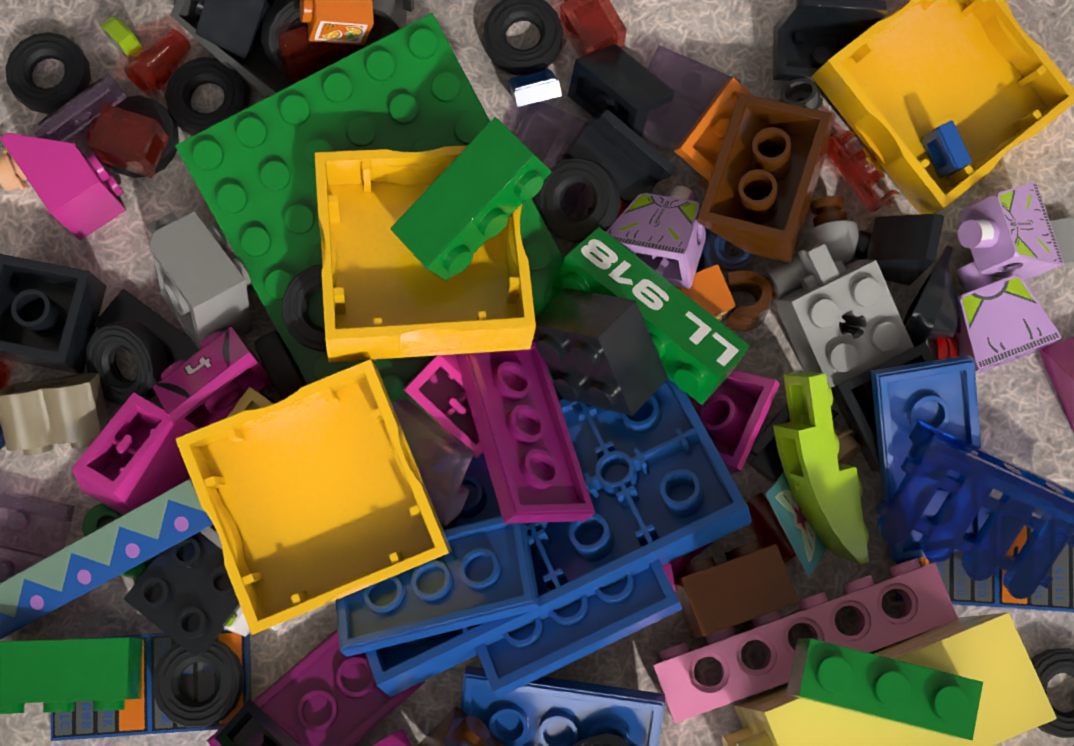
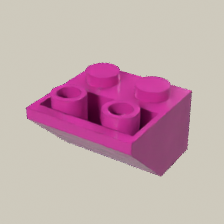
M435 355L402 389L477 459L483 453L461 379L462 375L456 355Z
M133 392L75 463L72 470L83 492L121 515H125L191 479L175 440L189 433L174 424L165 410Z

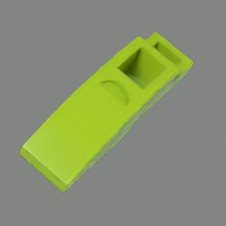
M802 370L785 373L783 375L790 422L773 425L779 457L791 492L811 527L823 544L835 556L858 564L869 562L867 550L869 533L862 513L861 496L863 487L855 466L838 463L839 440L833 428L831 413L833 394L831 387L827 383L826 373Z

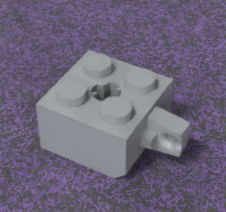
M195 211L180 219L173 213H170L148 224L147 227L151 238L149 250L153 255L161 288V298L197 349L200 351L201 343L216 331H226L232 327L242 336L253 330L250 311L254 309V304L246 287L251 284L250 277L243 264L237 258L231 261L224 252L225 244L217 229L212 224L206 227Z
M824 243L813 244L798 252L807 276L801 278L802 288L777 300V310L804 371L826 373L827 383L832 388L913 348L877 260H857L844 266L841 260L833 261ZM839 322H845V324H843L844 329L842 331H840Z

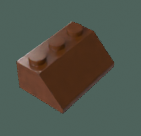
M739 93L697 217L698 223L747 253L792 263L831 140L832 113Z

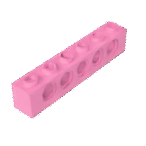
M917 558L890 567L889 569L892 574L890 578L874 583L872 576L868 575L843 584L846 594L828 600L824 591L799 600L798 606L800 610L791 614L781 616L780 610L751 619L754 627L735 633L732 626L707 635L705 637L708 644L689 650L687 642H683L659 651L661 661L653 663V667L662 692L665 694V700L674 723L789 682L795 650L792 649L788 642V633L792 626L797 623L808 626L812 632L813 639L870 653L959 620L936 563L920 566ZM889 590L898 592L904 600V610L897 618L889 617L882 608V598ZM844 606L853 609L859 620L857 629L850 635L842 634L835 625L836 613ZM751 640L760 641L767 650L765 663L756 669H749L741 659L743 646ZM704 657L715 658L721 666L719 680L709 686L699 684L694 676L696 663Z

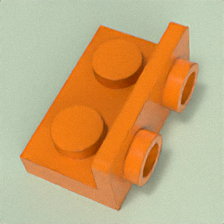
M734 77L723 84L674 150L676 154L703 176L698 184L704 189L708 188L739 93L754 96Z

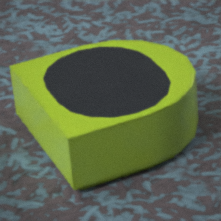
M111 15L99 25L112 44L136 68L148 60L147 52L135 35L116 16Z

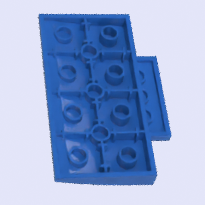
M668 378L633 416L611 410H603L599 407L576 401H568L565 398L560 400L559 403L595 514L586 521L526 523L541 609L365 652L376 685L391 697L478 655L492 692L499 698L682 610L683 608L662 566L752 523L748 505L685 392ZM463 447L419 468L443 530L501 515L483 453L476 459Z

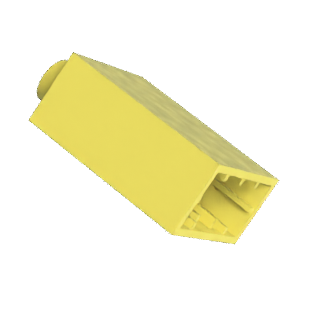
M1000 613L959 617V620L870 652L871 654L982 681L983 687L973 741L950 737L786 695L787 683L733 705L742 729L722 736L723 746H993L1056 720L1057 717L1010 614Z

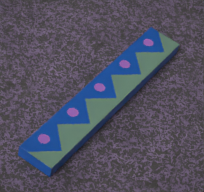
M191 479L0 583V639L213 525L200 504Z

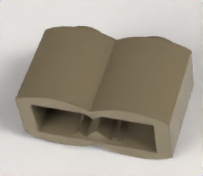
M83 373L52 380L21 382L4 386L0 390V424L6 447L9 451L23 450L24 455L31 456L53 449L52 444L70 443L73 449L86 448L93 443L110 422L99 373Z

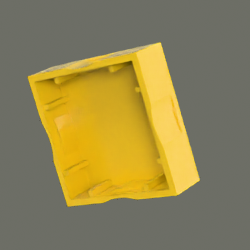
M907 0L884 20L875 23L835 54L811 76L919 214H934L947 207L994 169L998 161L1010 149L1035 136L1074 104V87L1045 50L1020 27L1005 0ZM953 120L972 163L940 179L925 151L921 137L938 126Z
M468 145L445 146L423 152H399L388 149L315 152L318 218L323 266L322 289L325 340L328 362L531 349L536 323L529 261L520 235L522 204L509 216L505 228L496 236L488 238L473 254V259L468 267L462 272L453 275L448 281L428 270L390 230L393 224Z
M371 360L301 387L297 392L276 404L242 411L175 439L200 504L211 519L219 535L223 549L224 565L251 635L452 552L378 368Z

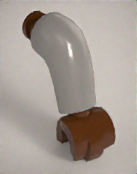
M826 196L816 199L810 204L812 214L818 216L813 219L814 228L808 231V241L803 249L816 243H824L833 261L841 260L844 266H846L853 258L859 241L857 223L848 221L846 212L840 211L845 207L843 197ZM799 253L794 255L792 263L783 262L766 272L765 278L753 271L741 270L727 273L726 284L730 292L747 291L752 294L757 302L751 306H737L727 319V327L736 331L756 329L764 322L771 301L777 303L778 299L803 287L801 278L807 276Z

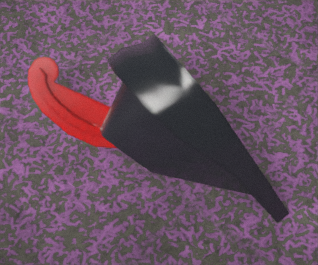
M946 245L924 281L903 320L913 346L924 343L927 339L936 340L937 360L959 356L958 340L955 336L959 306L948 269L953 247Z

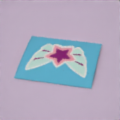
M783 472L765 495L807 577H809L817 567L827 547L807 521L791 492Z

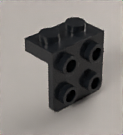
M794 0L773 27V80L791 81L797 78H807L815 82L811 76L820 67L888 14V2L881 0Z
M201 532L158 554L149 567L139 575L134 586L123 598L193 655H203L223 631L226 624L241 607L224 565L223 550Z

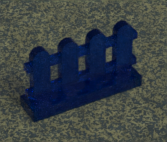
M918 421L909 439L917 448L919 454L915 460L906 456L900 466L906 472L905 477L891 500L887 502L880 499L875 508L877 514L880 515L877 528L882 538L887 543L899 544L909 537L912 530L923 534L920 539V549L929 561L935 563L947 560L955 549L965 552L962 558V567L967 575L975 581L988 579L993 575L997 567L1006 570L1003 584L1010 595L1017 599L1030 597L1039 585L1048 588L1053 580L1048 571L1066 544L1074 547V491ZM950 469L961 474L958 479L948 475ZM938 488L948 491L949 494L932 521L921 517ZM993 489H995L997 491L1002 492L1003 494L999 498L990 493ZM981 507L991 510L992 512L974 540L964 536ZM1035 508H1038L1045 513L1043 516H1039L1033 513ZM1024 525L1034 529L1016 558L1006 554Z

